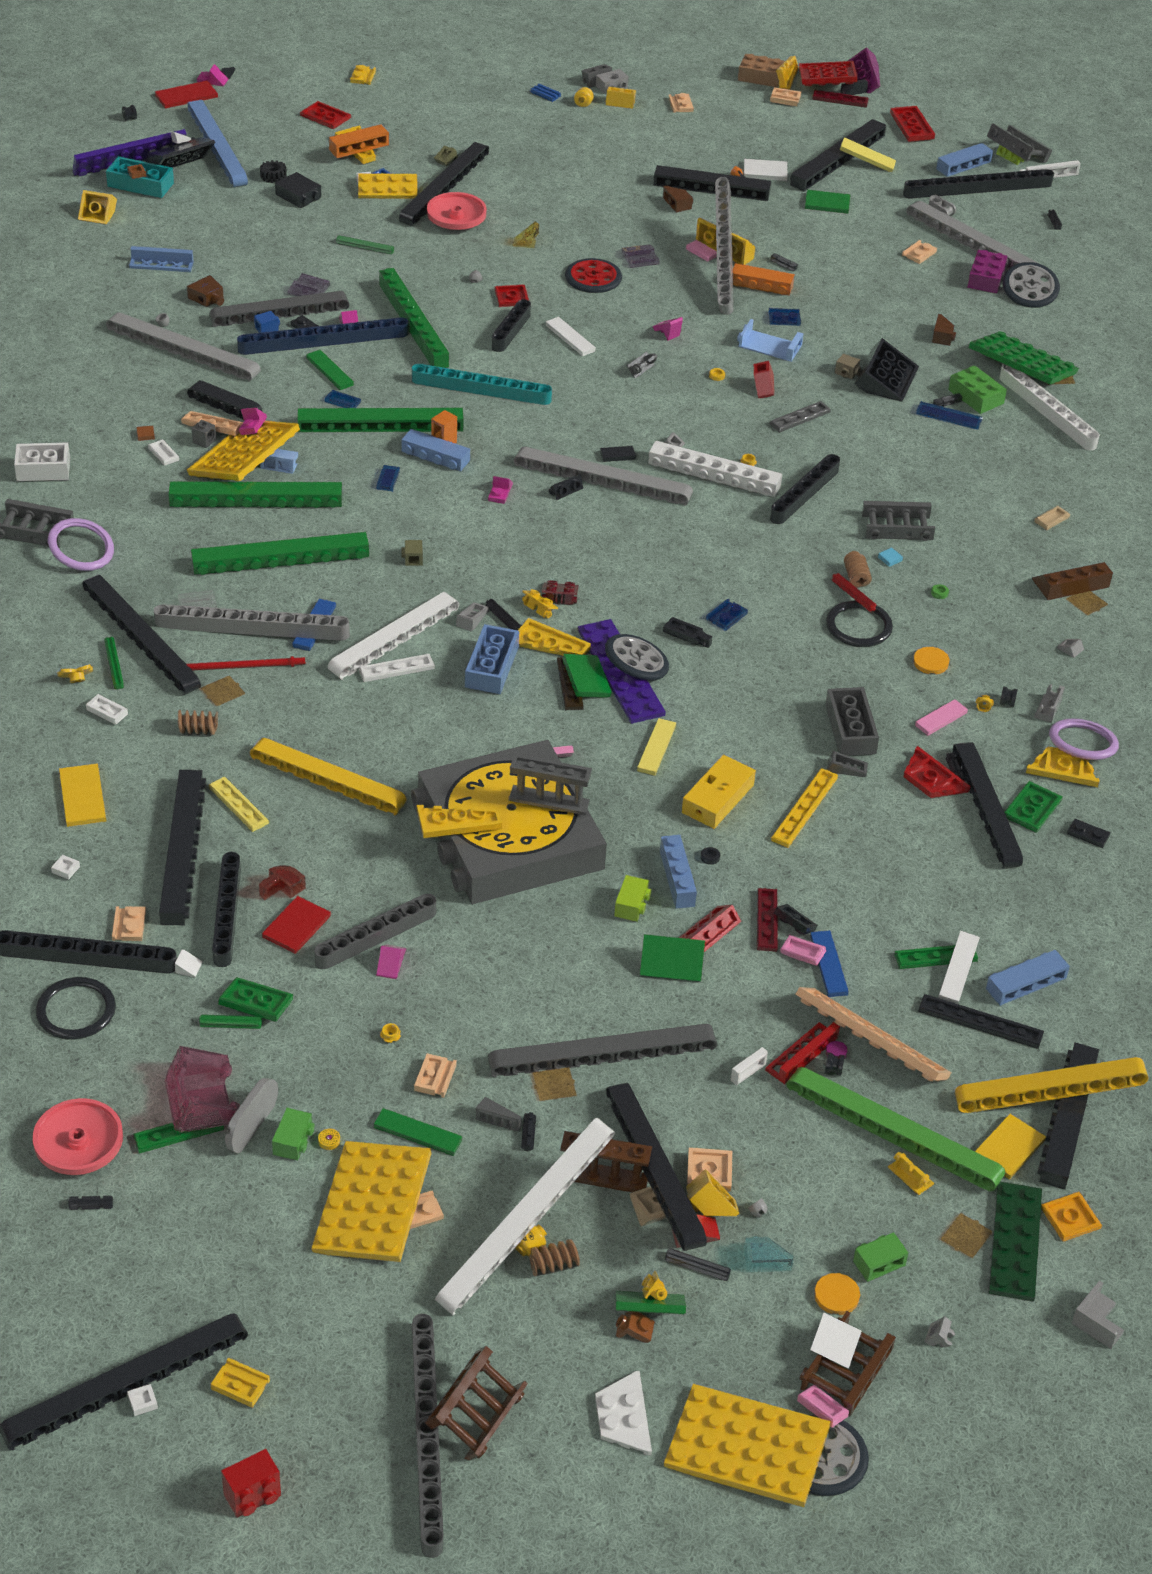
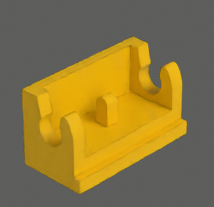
M608 87L606 105L633 109L636 90Z

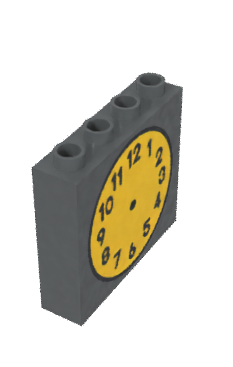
M549 740L418 771V788L411 790V800L416 812L417 805H424V808L442 806V809H454V807H462L464 810H472V808L499 809L502 829L438 836L440 840L437 843L439 859L442 865L452 864L454 868L451 870L453 887L457 893L465 891L472 905L605 869L607 843L588 809L586 815L509 801L512 787L517 785V774L510 773V765L514 754L561 762ZM525 776V787L536 789L537 778ZM544 780V791L555 792L556 781ZM564 783L563 794L575 796V786Z

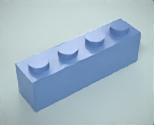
M980 143L938 157L936 169L948 177L990 163L993 150Z
M413 429L402 438V452L434 462L437 465L440 464L452 470L462 471L470 461V448Z
M681 835L661 836L660 855L675 908L695 907L697 891Z
M1056 950L1043 953L1034 959H1028L1019 965L1011 966L999 973H993L988 978L986 990L999 1005H1003L1066 979L1070 966Z

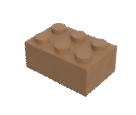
M745 54L739 66L738 81L778 88L779 79L776 70L785 61L778 58L772 59L766 56Z

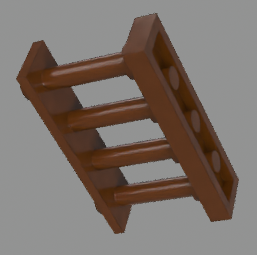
M564 1131L560 1151L565 1152L580 1136V1133ZM611 1139L574 1182L631 1193L647 1188L648 1180L644 1172H642V1166L648 1167L652 1146ZM599 1158L612 1160L611 1166L598 1164ZM621 1162L634 1164L633 1170L620 1168Z
M846 1311L842 1318L838 1317L837 1319L848 1324L850 1312ZM861 1332L858 1341L873 1348L875 1352L872 1357H866L857 1351L854 1352L852 1360L863 1365L864 1371L862 1374H855L818 1354L810 1367L803 1369L799 1378L802 1381L800 1389L805 1391L810 1383L841 1399L843 1407L849 1411L848 1416H851L893 1350L896 1337L887 1333L883 1340H876ZM823 1366L852 1382L853 1388L851 1391H844L815 1374Z
M487 1346L474 1353L425 1422L431 1429L439 1425H445L471 1448L464 1457L468 1461L476 1457L479 1459L488 1448L486 1444L514 1403L517 1404L525 1394L523 1390L528 1384L526 1381H523L513 1386L489 1364L490 1361L488 1359L493 1351ZM479 1371H483L508 1394L502 1404L477 1382L476 1376ZM471 1389L495 1411L489 1422L464 1400L463 1394L466 1390ZM454 1407L462 1410L483 1430L477 1440L451 1418V1411Z

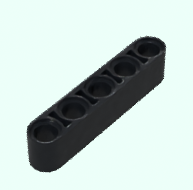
M519 300L492 334L493 351H504L530 318L531 302L529 300Z
M202 380L197 381L187 390L189 398H194L203 404H209V406L221 409L228 414H234L243 420L241 409L257 408L262 411V407L257 402Z

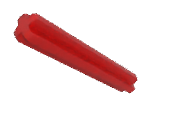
M839 573L832 575V582L869 612L876 610V603Z

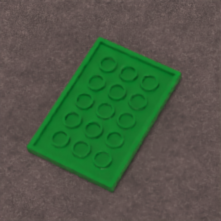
M1001 331L971 341L968 347L1050 385L1075 375L1079 369L1072 362H1064L1058 356H1051L1042 349L1037 350L1033 348V345L1024 344L1015 337L1010 338Z

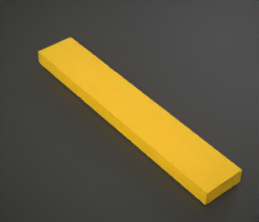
M821 768L773 834L771 841L789 848L838 779V775Z

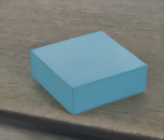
M893 548L887 549L878 555V558L889 567L903 560V556Z

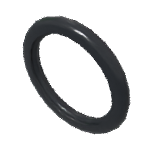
M855 600L837 604L827 614L826 624L829 632L837 640L850 646H876L888 639L893 630V623L889 614L883 608L876 606V610L872 612L881 617L884 622V630L881 634L872 638H854L842 633L835 625L836 616L846 609H865Z
M88 977L66 978L52 984L41 994L35 1008L36 1019L47 1033L55 1037L73 1040L82 1039L98 1033L110 1023L115 1014L116 1002L111 990L96 979ZM84 986L92 988L102 995L105 1000L104 1014L97 1022L88 1027L75 1030L59 1028L53 1025L46 1015V1006L50 998L68 987Z

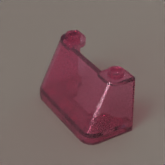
M179 1046L165 1079L173 1125L176 1131L189 1132L229 1125L231 1118L240 1105L235 1101L229 1103L225 1080L227 1077H230L232 1072V1065L229 1063L228 1055Z

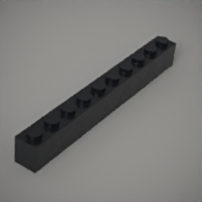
M871 119L845 138L868 148L885 136L886 124ZM842 139L793 172L790 176V185L799 190L806 191L854 158V156L840 150Z
M179 770L159 909L160 925L185 926V920L190 918V907L187 905L192 903V892H189V890L194 887V877H191V874L196 872V863L193 860H197L198 849L195 848V845H199L200 837L197 831H201V819L199 817H203V805L201 803H205V792L202 791L207 788V779L203 778V770Z

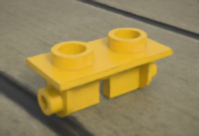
M537 590L522 591L526 594L522 598L523 604L532 610H535L537 607L536 613L543 618L549 619L552 616V609H558L552 600L543 598Z
M898 1152L895 1154L894 1159L896 1161L890 1164L888 1168L916 1194L920 1195L934 1185V1182L929 1179L930 1176L915 1166L906 1157L905 1153L901 1154Z
M654 1270L652 1275L647 1274L641 1284L644 1297L647 1299L651 1295L657 1300H664L667 1297V1290L664 1283L660 1281L657 1272Z

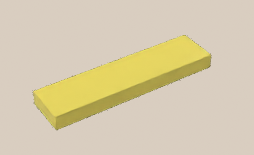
M845 137L841 143V151L888 172L893 171L896 160Z
M658 718L637 767L638 772L656 775L676 728V722Z
M225 776L208 785L209 789L252 832L269 824V820Z

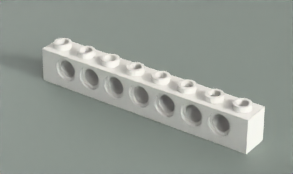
M655 441L649 451L648 464L700 477L701 479L727 484L732 487L742 488L750 492L775 497L781 486L782 474L659 441Z

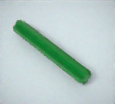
M338 235L336 238V243L386 254H393L394 246L341 235Z
M112 636L106 637L104 641L113 686L116 690L123 689L124 683L115 640Z

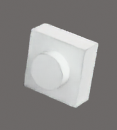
M62 855L51 867L53 874L69 880L80 868V863L75 859Z
M151 1384L127 1391L134 1416L158 1409Z

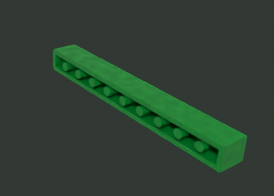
M386 268L379 270V285L399 317L408 319L409 332L431 366L449 368L448 350L395 269Z
M298 408L297 421L300 428L298 432H409L411 429L419 432H431V419L444 410L457 416V432H463V408Z
M170 481L169 506L342 507V482Z
M366 532L197 548L191 549L194 575H205L208 573H223L267 567L275 568L277 566H293L337 560L344 561L356 558L363 559L369 557V542Z

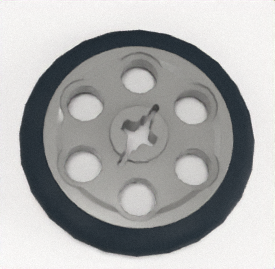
M1022 262L1016 264L1003 277V288L1007 296L1016 304L1025 307L1037 308L1047 306L1057 298L1060 291V284L1056 274L1048 267L1039 263ZM1032 271L1034 275H1029L1027 272ZM1015 276H1019V277H1021L1022 279H1021V280H1016L1014 277H1015ZM1041 278H1046L1048 281L1043 282ZM1015 288H1020L1022 291L1017 292ZM1041 290H1047L1049 293L1044 294ZM1028 295H1034L1036 298L1031 299Z
M617 634L606 641L605 652L608 659L619 670L632 677L648 681L663 678L669 671V662L664 653L657 646L641 637Z
M844 1420L829 1428V1430L837 1434V1437L832 1440L826 1438L823 1447L824 1452L828 1453L826 1465L825 1458L821 1455L816 1469L822 1472L823 1477L813 1479L809 1491L811 1494L819 1496L843 1494L853 1489L867 1472L869 1456L864 1439L853 1426ZM849 1447L852 1449L853 1455L844 1456L840 1449ZM835 1467H842L846 1470V1475L837 1476L833 1469Z

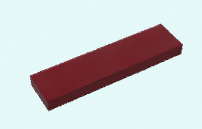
M814 90L812 100L867 108L869 101L868 97Z
M757 889L758 951L777 952L778 916L774 914L777 907V889Z

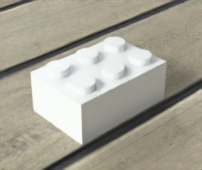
M68 443L16 444L14 465L17 481L69 480L70 453Z

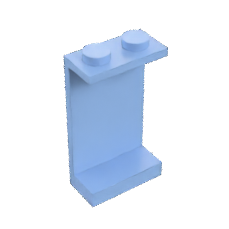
M750 319L748 324L744 325L743 331L737 337L739 347L791 362L803 342V333L797 332L793 340L790 341L752 330L753 319Z

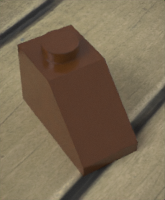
M663 186V199L676 213L692 209L693 197L686 190Z
M938 314L932 343L950 346L951 341L955 342V325L942 314Z

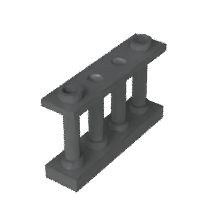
M992 123L987 134L988 138L1026 161H1029L1030 157L1033 156L1046 163L1052 153V149L1012 125H1009L1007 130H1004Z
M7 499L5 501L7 516L0 523V539L5 538L49 547V532L43 531L46 524H57L62 520L74 518L73 511ZM14 517L23 518L19 526L10 525ZM30 520L40 521L35 530L26 528ZM58 534V536H57V546H58V548H60V538H59V534Z
M863 501L862 517H869L870 524H867L865 538L933 540L935 526H928L927 519H930L931 502ZM876 517H885L887 525L877 524ZM893 518H903L904 525H894ZM910 518H919L921 526L911 525Z
M514 754L510 765V773L517 774V785H513L509 801L586 815L590 799L582 798L583 787H588L592 768ZM525 776L537 778L536 789L525 787ZM544 780L556 781V791H544ZM564 783L575 785V796L563 794Z

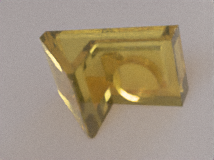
M535 221L514 237L513 246L535 248L536 240L534 238L539 234L540 225Z

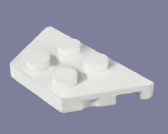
M635 1371L595 1393L600 1437L604 1441L618 1443L622 1447L628 1449L631 1447L644 1452L645 1455H651L652 1449L640 1371Z

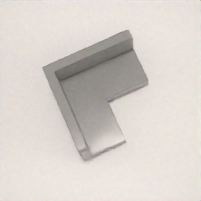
M1099 1280L1077 1307L1072 1324L1112 1349L1123 1335L1124 1330L1106 1319L1115 1307L1116 1302L1100 1293L1103 1282Z

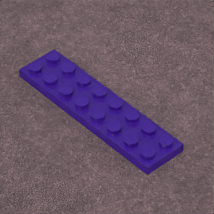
M185 129L174 131L187 136ZM166 133L74 155L72 173L74 176H84L89 172H100L102 169H108L118 156L142 161L145 159L148 151L152 149L160 150L166 145L170 147L175 142L172 141L171 133Z
M608 619L578 626V632L582 639L591 643L589 650L591 655L598 656L608 684L630 723L633 724L665 716L666 711L649 682L622 672L608 659L605 652L606 641L612 636L620 634L613 621Z

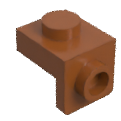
M628 1311L624 1315L622 1314L616 1322V1337L621 1338L628 1334L641 1342L648 1343L652 1338L655 1321L639 1312Z

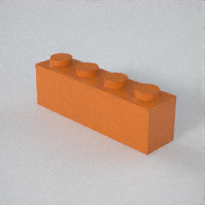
M381 124L329 137V150L336 158L389 145V132Z
M735 263L733 267V285L790 296L795 274Z

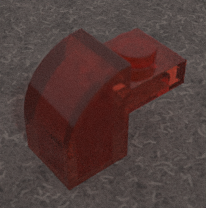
M286 865L270 868L269 877L259 883V895L264 900L278 891H282L289 898H292L306 889L305 876L297 869Z

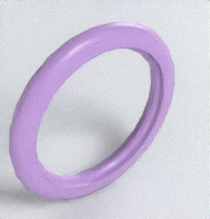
M70 518L62 520L55 524L48 534V545L51 553L59 562L75 570L93 571L100 569L110 562L114 554V544L108 532L98 524L86 519ZM68 527L89 529L102 538L105 543V553L101 559L94 562L85 563L73 560L65 556L58 548V534L61 530Z
M1074 718L1063 719L1054 723L1049 729L1052 743L1061 751L1077 758L1102 760L1110 758L1119 749V742L1114 733L1092 721ZM1068 727L1090 729L1105 737L1110 746L1101 751L1078 749L1064 742L1059 737L1058 732Z

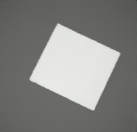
M823 1313L810 1350L849 1369L861 1330Z

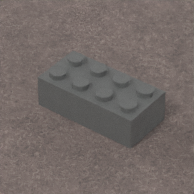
M864 687L828 689L825 706L838 752L847 756L876 754L879 735Z

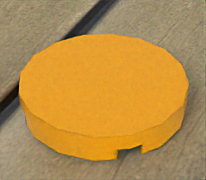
M923 647L915 652L913 661L915 667L925 674H941L948 669L950 659L948 654L939 648Z
M830 1273L822 1276L817 1282L814 1291L815 1301L819 1307L830 1314L844 1315L846 1311L852 1312L858 1306L860 1299V1290L856 1282L849 1276L841 1273Z

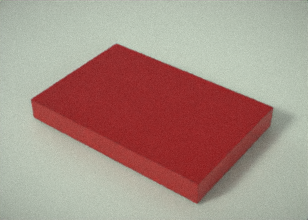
M320 101L313 103L300 112V116L331 129H335L351 118V114Z
M297 896L264 930L262 938L296 954L330 918L331 912Z

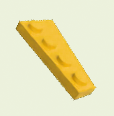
M530 618L518 630L519 647L563 656L564 654L586 655L591 647V643Z

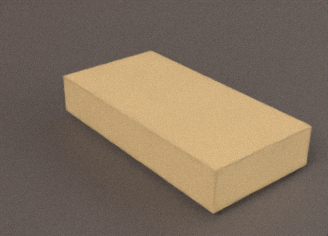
M1056 506L1035 518L1034 522L1049 530L1068 519L1070 514L1061 507Z

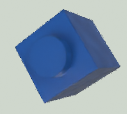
M272 311L255 315V329L259 333L279 331L280 320Z

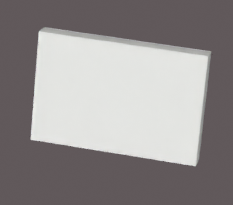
M744 159V176L755 179L787 181V162Z

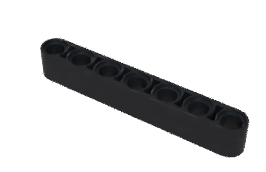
M835 454L827 455L772 504L770 521L774 524L784 523L838 474L840 457Z
M236 852L225 853L222 856L212 946L213 961L218 967H227L232 962L241 874L240 856Z

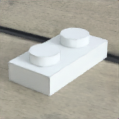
M99 694L86 704V710L115 725L128 715L127 708Z

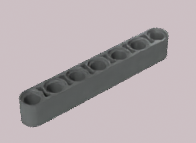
M432 894L420 895L318 944L314 949L316 967L320 969L333 967L432 919L436 915V897Z

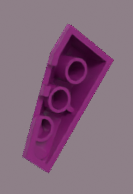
M866 47L848 61H854L857 81L864 79L868 81L867 93L869 94L880 87V78L876 56Z

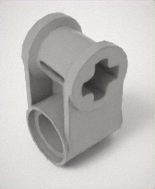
M937 195L930 197L928 205L949 216L956 213V207L953 203Z

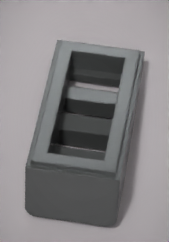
M832 751L828 759L827 770L836 774L866 777L868 763Z
M484 1097L477 1105L476 1120L514 1131L521 1129V1116L491 1099Z

